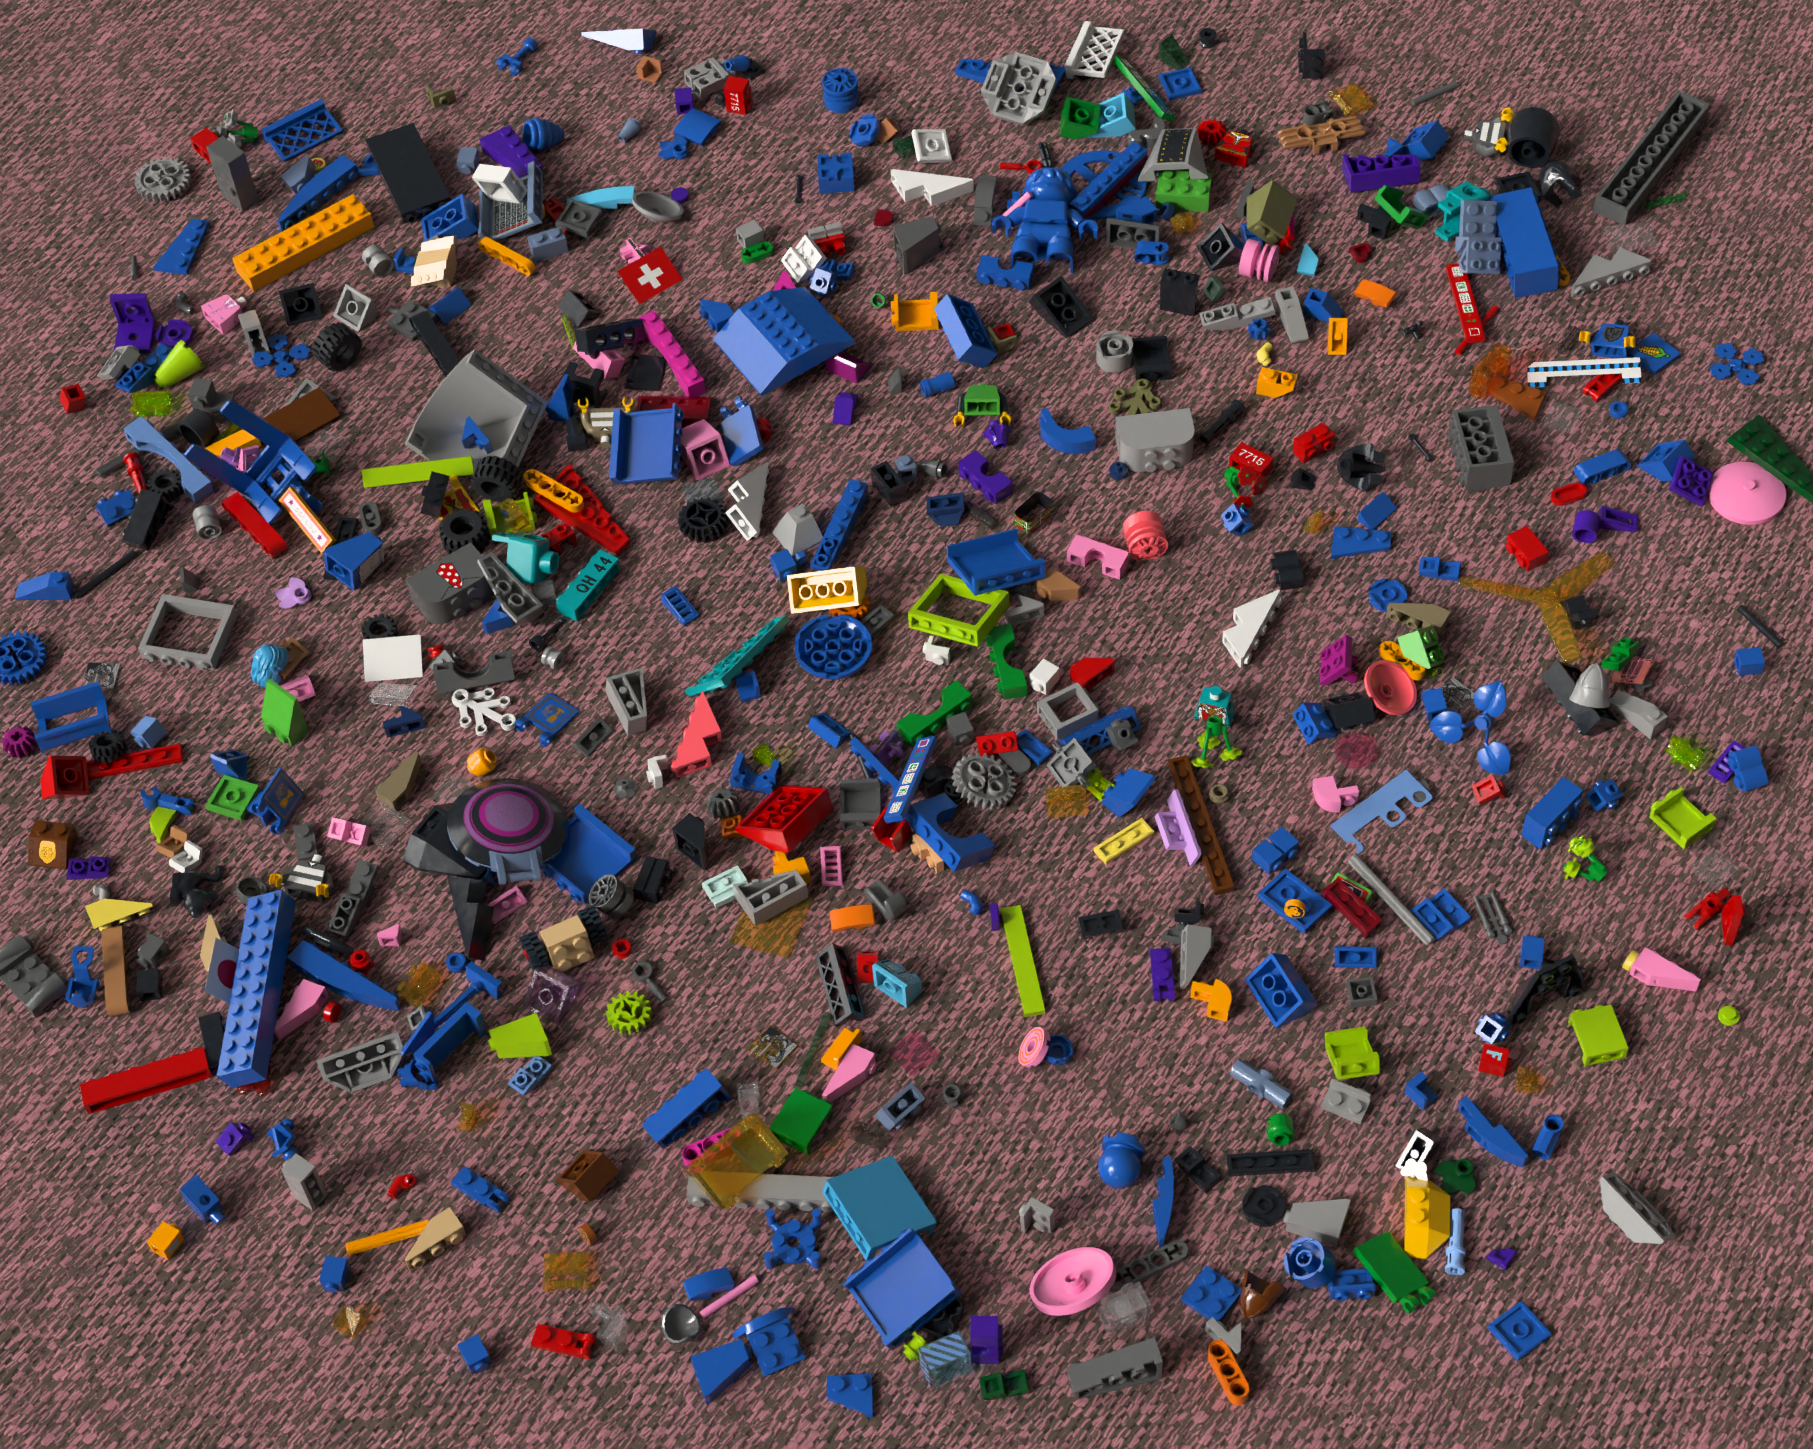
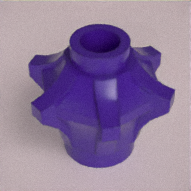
M999 420L990 422L988 429L982 432L983 437L990 441L994 449L1005 448L1008 445L1007 441L1011 427L1001 424Z

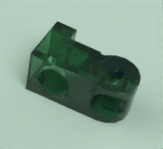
M912 133L902 140L899 137L893 140V151L902 160L916 153Z

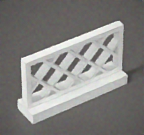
M1084 21L1065 63L1066 78L1073 79L1075 75L1105 78L1123 38L1124 30L1094 27L1091 25V22ZM1094 33H1101V35L1094 37ZM1111 35H1118L1112 39L1109 37ZM1105 38L1107 39V41L1103 43L1099 42L1100 40H1103ZM1095 43L1097 45L1092 48H1089V45ZM1109 45H1112V46H1113L1112 48L1107 49V50L1104 48V47H1107V46H1109ZM1100 49L1102 50V52L1099 54L1094 53L1095 51H1098ZM1089 54L1092 56L1090 58L1084 59V56H1087ZM1104 56H1107V57H1108L1107 59H1105V60H1103V61L1100 60V58H1102V57H1104ZM1095 60L1097 61L1096 64L1090 66L1089 63H1091V62H1093V61H1095ZM1084 65L1087 67L1085 69H1078ZM1097 68H1103L1102 71H1095Z

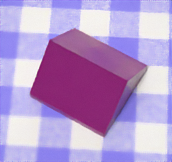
M843 351L825 360L826 370L856 384L872 366Z

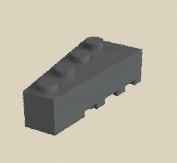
M1153 1337L1085 1362L1074 1363L1067 1368V1377L1074 1401L1162 1379L1163 1361L1156 1338Z

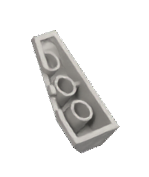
M492 552L478 559L477 562L502 609L515 623L521 626L534 620L543 604Z

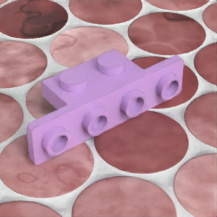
M1174 789L1167 799L1171 812H1157L1155 819L1166 850H1184L1189 865H1195L1201 856V848L1198 846L1195 831L1192 829L1189 815L1183 804V798L1179 790Z

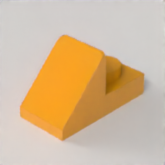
M1329 318L1327 335L1328 355H1346L1348 318Z

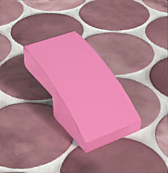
M332 817L327 837L366 847L371 827Z

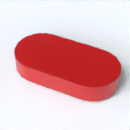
M1578 482L1559 487L1552 491L1550 499L1555 505L1564 506L1584 499L1587 495V487Z

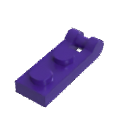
M1171 948L1150 949L1154 1002L1160 1001V999L1175 1001ZM1159 988H1167V991H1160Z

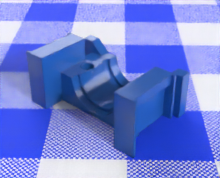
M737 752L733 768L731 767V787L770 795L774 791L773 786H777L776 777L778 771L782 772L781 761L773 760L770 770L760 773V775H755L756 772L750 770L746 765L745 755Z

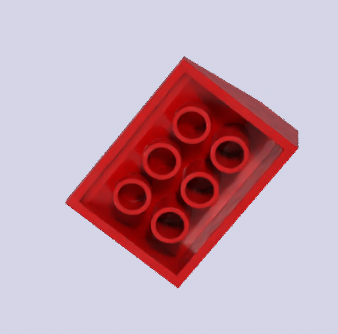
M779 785L735 827V830L772 851L788 853L800 841L804 840L834 808L827 788Z

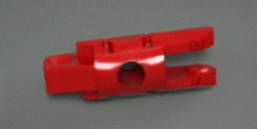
M1726 887L1717 894L1712 891L1705 899L1686 913L1684 917L1688 920L1695 913L1698 914L1701 919L1696 921L1693 926L1697 930L1724 907L1725 903L1723 900L1730 892Z

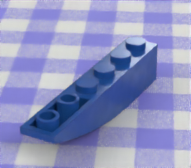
M341 155L316 174L294 196L279 217L277 222L280 232L294 226L300 220H304L309 213L317 210L322 203L330 200L334 194L343 190L351 181H355L358 177L357 165L344 155Z
M849 479L810 564V568L825 571L830 570L835 564L869 496L867 483Z
M302 940L287 957L291 968L338 995L375 1007L397 1011L401 1009L399 997L391 991L388 993L383 990L379 983L375 981L372 983L367 980L364 974L354 972L348 964L338 962L332 954L322 952L314 943L309 944Z

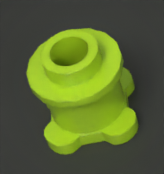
M914 1331L912 1333L914 1338L907 1345H903L905 1348L903 1353L910 1361L916 1360L919 1362V1357L925 1353L920 1348L923 1347L932 1350V1348Z

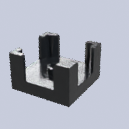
M570 362L561 378L565 374L569 375L574 403H578V400H580V404L586 405L587 398L590 407L600 408L608 394L607 389L603 391L599 389L605 376L604 370L596 368L589 379L573 375L578 364Z

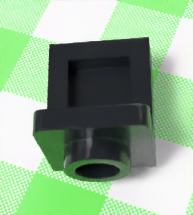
M1200 897L1195 898V909L1174 908L1175 922L1181 925L1200 923V916H1204V904H1200Z

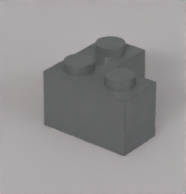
M195 378L188 393L193 410L199 409L205 412L211 419L219 422L230 421L220 412V409L228 400L236 403L234 394L216 392L212 380Z

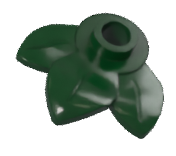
M1460 1159L1456 1162L1446 1160L1438 1164L1433 1170L1435 1174L1443 1178L1441 1189L1447 1194H1454L1461 1190L1465 1195H1469L1475 1188V1180L1473 1178L1475 1168L1467 1159ZM1465 1168L1467 1172L1463 1173L1459 1169Z

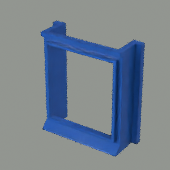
M99 681L31 702V707L37 718L39 731L38 734H34L35 740L42 753H45L46 749L49 750L103 733V731L112 733L108 704ZM97 706L98 715L47 730L46 721Z

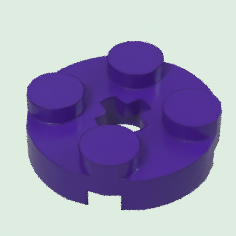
M176 319L168 321V324L164 327L162 324L156 332V338L159 345L163 344L174 348L180 340H183L185 342L184 345L188 347L193 339V332L187 322Z

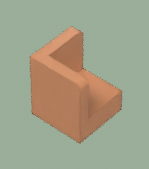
M643 56L636 66L638 78L656 83L663 73L662 61Z
M890 115L880 123V131L876 138L881 144H884L900 129Z

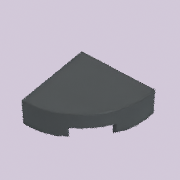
M1422 779L1419 783L1430 793L1429 785ZM1417 791L1413 794V798L1423 802L1426 799V794L1422 791Z
M1175 925V927L1164 931L1161 941L1181 945V932L1186 925Z

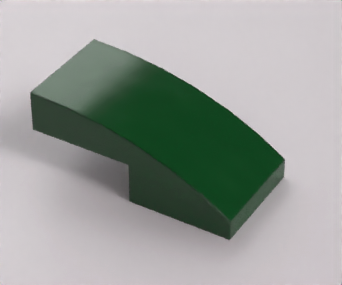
M1025 1370L1005 1375L999 1372L979 1378L983 1400H995L1030 1394Z

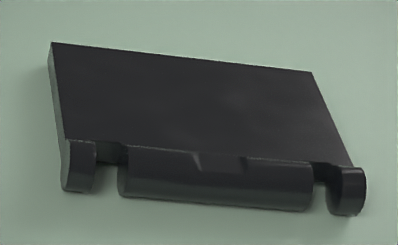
M633 353L625 389L659 391L666 359L660 356Z

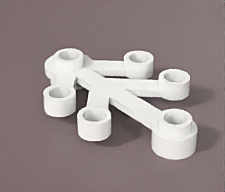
M486 688L483 691L474 693L459 689L454 692L452 703L460 709V725L463 728H468L472 724L471 717L468 716L467 707L474 710L477 725L475 727L476 734L484 736L488 730H486L487 726L484 724L483 715L500 723L502 729L506 731L513 730L516 727V719L513 714L500 715L490 709L495 707L508 708L511 705L510 698L502 696L499 699L492 700L495 697V692L492 688ZM485 698L490 701L477 703L474 700Z

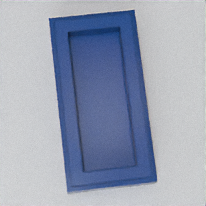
M1024 729L1018 734V749L1038 766L1053 755V751L1028 730Z

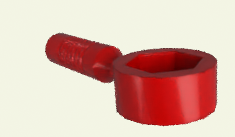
M1030 160L1026 166L1020 163L1000 162V169H1026L1029 174L1042 168V164L1038 160ZM1031 165L1038 166L1037 169H1030L1029 167Z

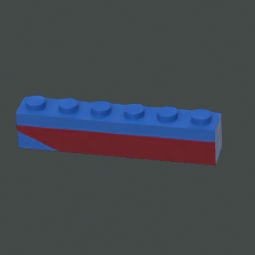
M1133 141L1069 203V208L1077 210L1085 220H1090L1144 168L1148 159L1147 148Z

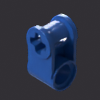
M1139 241L1134 260L1137 263L1145 262L1144 264L1164 265L1169 261L1167 254L1169 246L1165 242Z

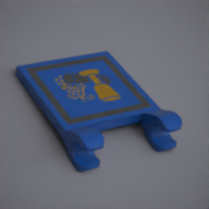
M549 692L524 717L516 720V730L523 732L529 723H532L544 731L539 736V739L541 740L540 745L546 747L579 713V710Z
M278 768L260 797L250 806V809L253 813H257V811L262 813L267 806L278 818L269 829L273 834H276V831L281 834L285 830L286 822L305 793L282 768Z

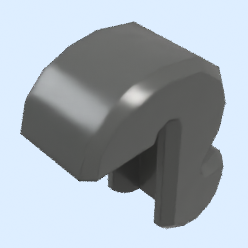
M1153 116V129L1131 130L1128 134V146L1134 141L1141 146L1153 149L1162 129H1166V123L1161 118Z
M876 880V882L864 889V894L871 904H875L880 914L887 920L893 921L907 909L906 899L901 891L894 894L882 880Z

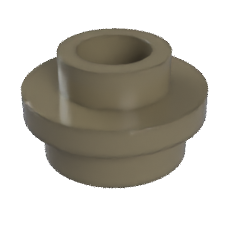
M1214 785L1209 791V798L1217 804L1225 803L1229 798V791L1224 785Z

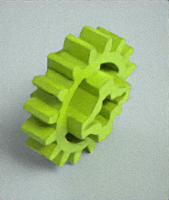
M626 991L624 996L618 993L619 998L612 997L613 1004H607L608 1011H606L608 1024L612 1025L614 1031L619 1029L620 1034L628 1031V1034L631 1035L632 1030L639 1033V1027L646 1028V1022L651 1021L650 1015L652 1010L649 1000H645V995L638 997L637 991L633 995Z

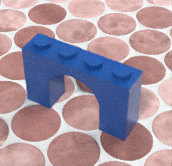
M945 793L910 804L904 819L908 821L917 834L954 872L990 859L996 845L983 832L967 838H958L947 834L939 827L940 824L952 819L957 805Z

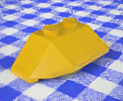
M1405 1177L1404 1252L1409 1258L1427 1259L1450 1238V1195L1429 1179L1425 1181L1417 1177Z

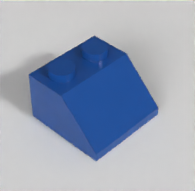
M1438 120L1416 127L1401 143L1403 145V153L1416 155L1420 161L1431 160L1437 155L1438 149L1445 145L1449 135Z
M1685 440L1658 443L1637 464V467L1662 482H1671L1679 457L1684 456L1693 461L1695 456Z
M1131 768L1126 772L1121 771L1114 779L1116 783L1113 786L1110 785L1104 791L1103 795L1105 797L1101 803L1116 816L1121 817L1137 804L1156 777Z

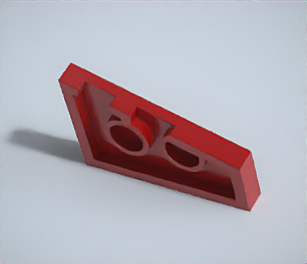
M1733 895L1728 900V904L1724 905V909L1721 908L1724 945H1733L1735 938H1738V928L1742 927V916L1745 917L1746 905L1742 904L1741 895Z

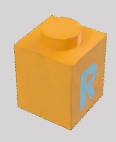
M162 1221L147 1243L151 1251L169 1260L184 1241V1237L181 1234L182 1230L180 1227L173 1223L169 1225Z

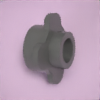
M1640 672L1637 673L1636 678L1633 677L1628 682L1636 680ZM1645 677L1642 684H1628L1635 691L1641 693L1647 687L1652 686V681Z
M948 1084L944 1088L943 1093L939 1095L941 1101L949 1103L950 1107L958 1106V1101L965 1097V1092L954 1084Z

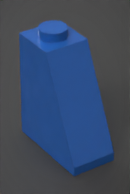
M742 1338L691 1356L692 1365L706 1404L711 1403L750 1367L749 1359L753 1357L749 1345L744 1346Z

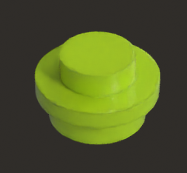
M1724 1006L1719 1010L1718 1019L1726 1026H1733L1739 1022L1740 1013L1732 1006Z

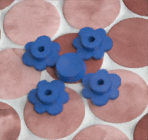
M274 334L273 337L267 339V342L271 349L275 348L279 351L275 352L274 355L268 354L267 351L262 353L256 352L252 362L258 368L269 366L274 358L275 362L279 364L275 366L276 376L287 378L295 373L293 363H288L289 356L294 357L295 360L307 359L310 349L305 344H299L298 346H292V350L288 353L282 350L283 346L288 345L287 336Z
M1731 343L1718 344V347L1714 350L1715 354L1719 355L1721 359L1731 360H1729L1728 365H1723L1721 362H1718L1717 365L1712 364L1710 366L1711 375L1716 376L1719 380H1723L1725 377H1729L1730 371L1739 373L1737 378L1741 384L1754 385L1759 380V375L1754 373L1753 369L1747 370L1744 367L1745 363L1753 366L1757 363H1762L1764 360L1762 352L1750 348L1748 351L1743 352L1744 357L1742 361L1741 359L1733 358L1736 349L1733 348Z

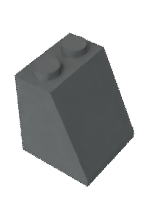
M934 216L893 226L894 251L904 274H908L940 252L939 245H942L939 233H941V227L939 222L936 223Z

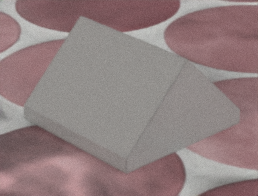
M345 284L333 316L360 332L378 316L374 300L352 286Z

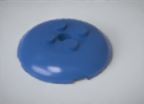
M827 614L810 620L800 629L795 639V656L801 667L815 677L828 680L842 679L855 674L867 663L872 651V640L867 628L857 619L843 614L829 617Z

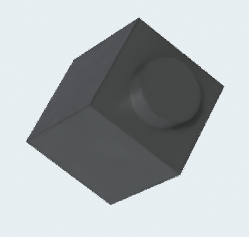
M965 712L946 718L947 729L955 746L968 745L974 740V729Z

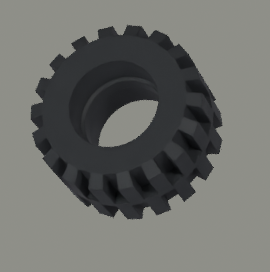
M341 322L332 323L330 326L325 327L316 337L312 352L314 357L332 372H339L350 366L357 359L362 348V341L346 324Z
M487 456L479 460L471 478V485L479 495L486 499L507 503L514 499L523 476L518 467L512 464V462L498 456Z
M460 508L459 511L453 510L451 514H446V518L441 520L442 524L439 525V532L443 548L448 554L455 552L470 542L478 551H484L485 545L488 546L489 533L486 521L478 511H472L470 508L467 510ZM463 531H471L465 535H458Z

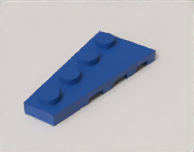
M192 219L153 266L154 271L188 275L209 228V221Z

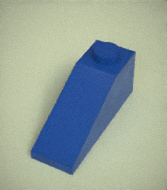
M568 374L563 376L550 402L546 405L545 410L548 413L549 420L566 422L575 412Z
M49 572L19 583L15 600H71L75 584L69 572Z

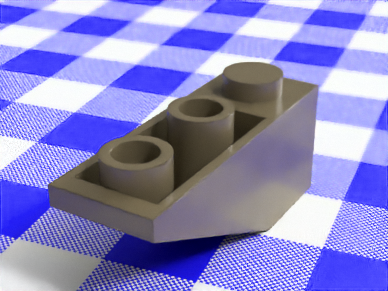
M1389 603L1386 616L1394 622L1399 621L1406 624L1411 629H1421L1432 625L1433 629L1437 632L1438 638H1440L1449 623L1451 611L1434 604Z
M415 751L411 756H408L404 763L395 769L375 790L378 800L395 812L410 798L422 764L419 752Z

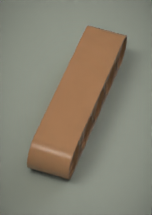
M124 926L102 929L107 1014L111 1017L131 1013V1010H128L130 994L127 992L129 978L126 975L128 962L127 958H125L127 946L126 941H124V936L126 935Z

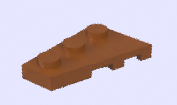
M1492 376L1487 387V393L1501 402L1514 407L1519 413L1522 412L1527 415L1532 421L1535 420L1546 395V391L1496 376Z

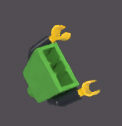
M984 383L971 385L966 392L958 397L956 409L958 415L954 417L955 427L959 421L962 422V428L965 426L963 414H1002L1000 423L1003 424V421H1007L1009 423L1008 426H1010L1011 417L1007 415L1009 413L1007 397L1000 391H997L995 385H986Z

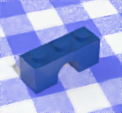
M985 255L981 256L977 268V282L995 284L1000 287H1013L1018 290H1029L1034 276V263L1016 261L1013 268L1004 270L999 267V258Z

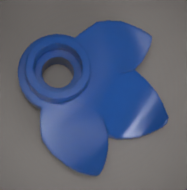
M677 134L673 142L660 141L661 152L658 153V156L663 159H683L687 157L689 151L686 147V139Z

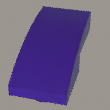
M90 856L89 860L69 858L67 880L108 877L110 858Z

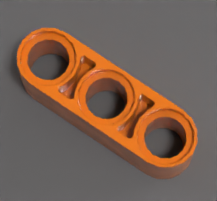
M1214 1340L1209 1345L1208 1361L1229 1401L1236 1406L1244 1405L1248 1400L1249 1385L1226 1342ZM1215 1351H1220L1224 1355L1215 1356L1213 1353ZM1228 1370L1234 1374L1227 1376L1223 1372ZM1241 1390L1244 1394L1236 1395L1233 1391Z

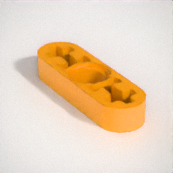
M1392 641L1381 643V658L1402 666L1413 680H1421L1425 677V667L1404 657L1399 645ZM1398 659H1406L1407 662H1399Z

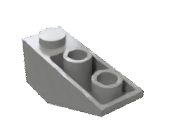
M1293 286L1276 290L1274 305L1291 344L1309 340L1300 302Z

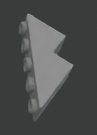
M1621 247L1611 261L1594 254L1573 284L1571 297H1579L1586 292L1597 291L1608 285L1613 286L1617 282L1624 280L1629 281L1639 275L1645 276L1650 272L1651 259Z

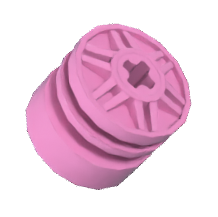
M1248 239L1241 255L1239 275L1252 278L1255 271H1257V280H1262L1264 275V281L1270 282L1278 266L1279 246L1273 245L1271 248V245L1266 243L1263 250H1261L1260 241Z

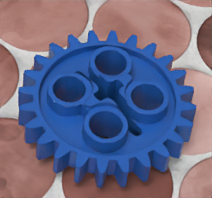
M17 631L16 635L10 632L8 637L4 634L2 635V640H0V682L2 681L4 686L8 682H10L11 686H14L17 681L21 685L22 680L29 682L30 676L36 678L35 672H42L40 667L46 666L44 661L48 660L46 657L48 653L40 637H35L34 633L29 635L27 631L23 635H21L20 631ZM9 647L13 649L16 657L18 658L22 666V669L18 668L13 656L11 655L8 649Z

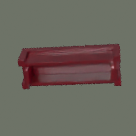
M1340 878L1335 879L1323 890L1322 897L1326 898L1363 934L1362 937L1364 939L1369 936L1372 930L1380 927L1382 919Z

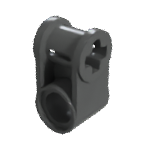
M1326 100L1304 108L1302 123H1306L1307 126L1326 123L1331 118L1334 120L1337 113L1329 107V103Z

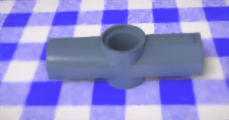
M1241 1058L1234 1063L1230 1070V1075L1245 1084L1251 1093L1255 1092L1259 1095V1098L1265 1097L1281 1109L1285 1108L1293 1097V1092L1276 1082L1271 1073L1263 1069L1259 1071Z

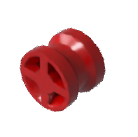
M758 418L757 423L761 439H770L771 422L765 418Z

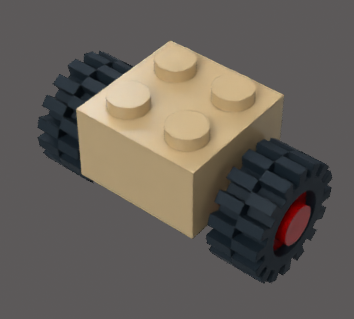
M594 905L578 911L576 916L539 931L543 943L540 942L535 931L519 937L525 957L533 971L548 966L550 961L556 974H560L595 958L591 944L595 945L608 939V936Z

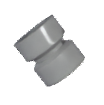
M374 244L364 250L362 260L376 277L381 278L392 272L394 263L381 246Z
M203 505L193 511V519L197 535L200 539L206 541L221 535L222 529L215 507Z

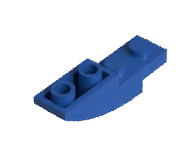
M160 344L142 363L137 361L115 386L128 393H134L150 386L155 382V372L173 348Z
M1467 1096L1461 1099L1458 1110L1467 1120L1465 1131L1479 1145L1498 1158L1520 1167L1526 1166L1528 1153L1522 1145L1519 1146L1514 1140L1511 1131L1505 1129L1501 1124L1493 1128L1491 1120L1482 1115L1474 1101L1471 1102Z

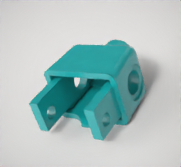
M1468 181L1448 190L1446 198L1438 203V207L1444 211V225L1435 229V234L1446 242L1459 236L1461 200L1489 201V196H1492L1487 189L1478 188Z
M499 532L492 535L493 541L508 543L506 567L521 583L535 584L545 580L547 574H555L557 571L559 556L557 552L549 551L550 542L548 538L524 532L516 534Z

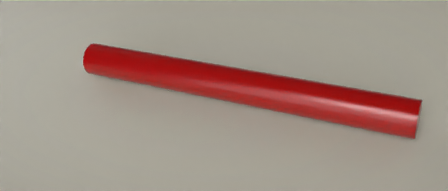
M1493 305L1481 319L1482 328L1499 311L1498 306ZM1464 339L1454 352L1461 355L1470 343H1466Z

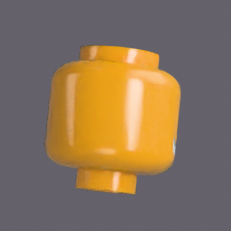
M480 748L467 758L469 772L478 777L487 775L496 767V755L490 749Z

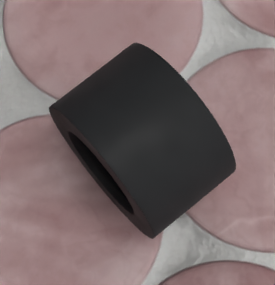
M199 409L191 411L178 424L181 435L191 445L196 444L205 448L219 435L216 423Z

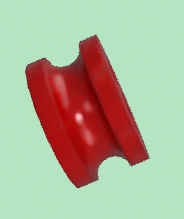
M441 644L427 648L431 652L430 658L439 656L444 651L443 647L445 645Z
M618 939L613 943L612 948L615 957L619 959L629 957L632 950L628 940ZM621 946H625L626 950L619 952L618 947L622 948Z

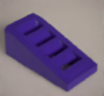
M1602 506L1597 513L1600 517L1599 529L1637 532L1638 515ZM1627 519L1631 520V524L1627 523Z
M1734 740L1708 770V773L1725 784L1735 773L1733 769L1725 765H1728V753L1746 747ZM1717 768H1720L1721 770H1723V771L1726 772L1727 774L1725 775L1724 773H1722L1721 771H1719Z

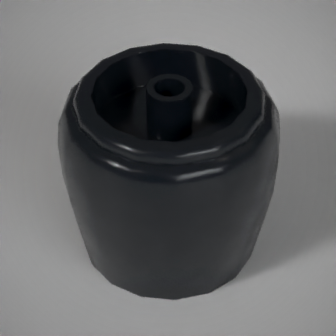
M1528 107L1521 109L1513 115L1507 130V154L1513 163L1528 168H1538L1546 164L1559 138L1560 126L1552 113L1541 107Z

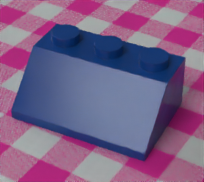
M1271 953L1244 979L1276 1029L1305 1016L1318 1004L1285 954Z

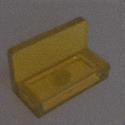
M1081 785L1045 789L1049 819L1088 814L1086 788H1082Z

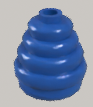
M532 118L526 120L523 125V142L530 151L540 152L547 150L564 139V130L558 124H554L551 121L548 122L546 119Z

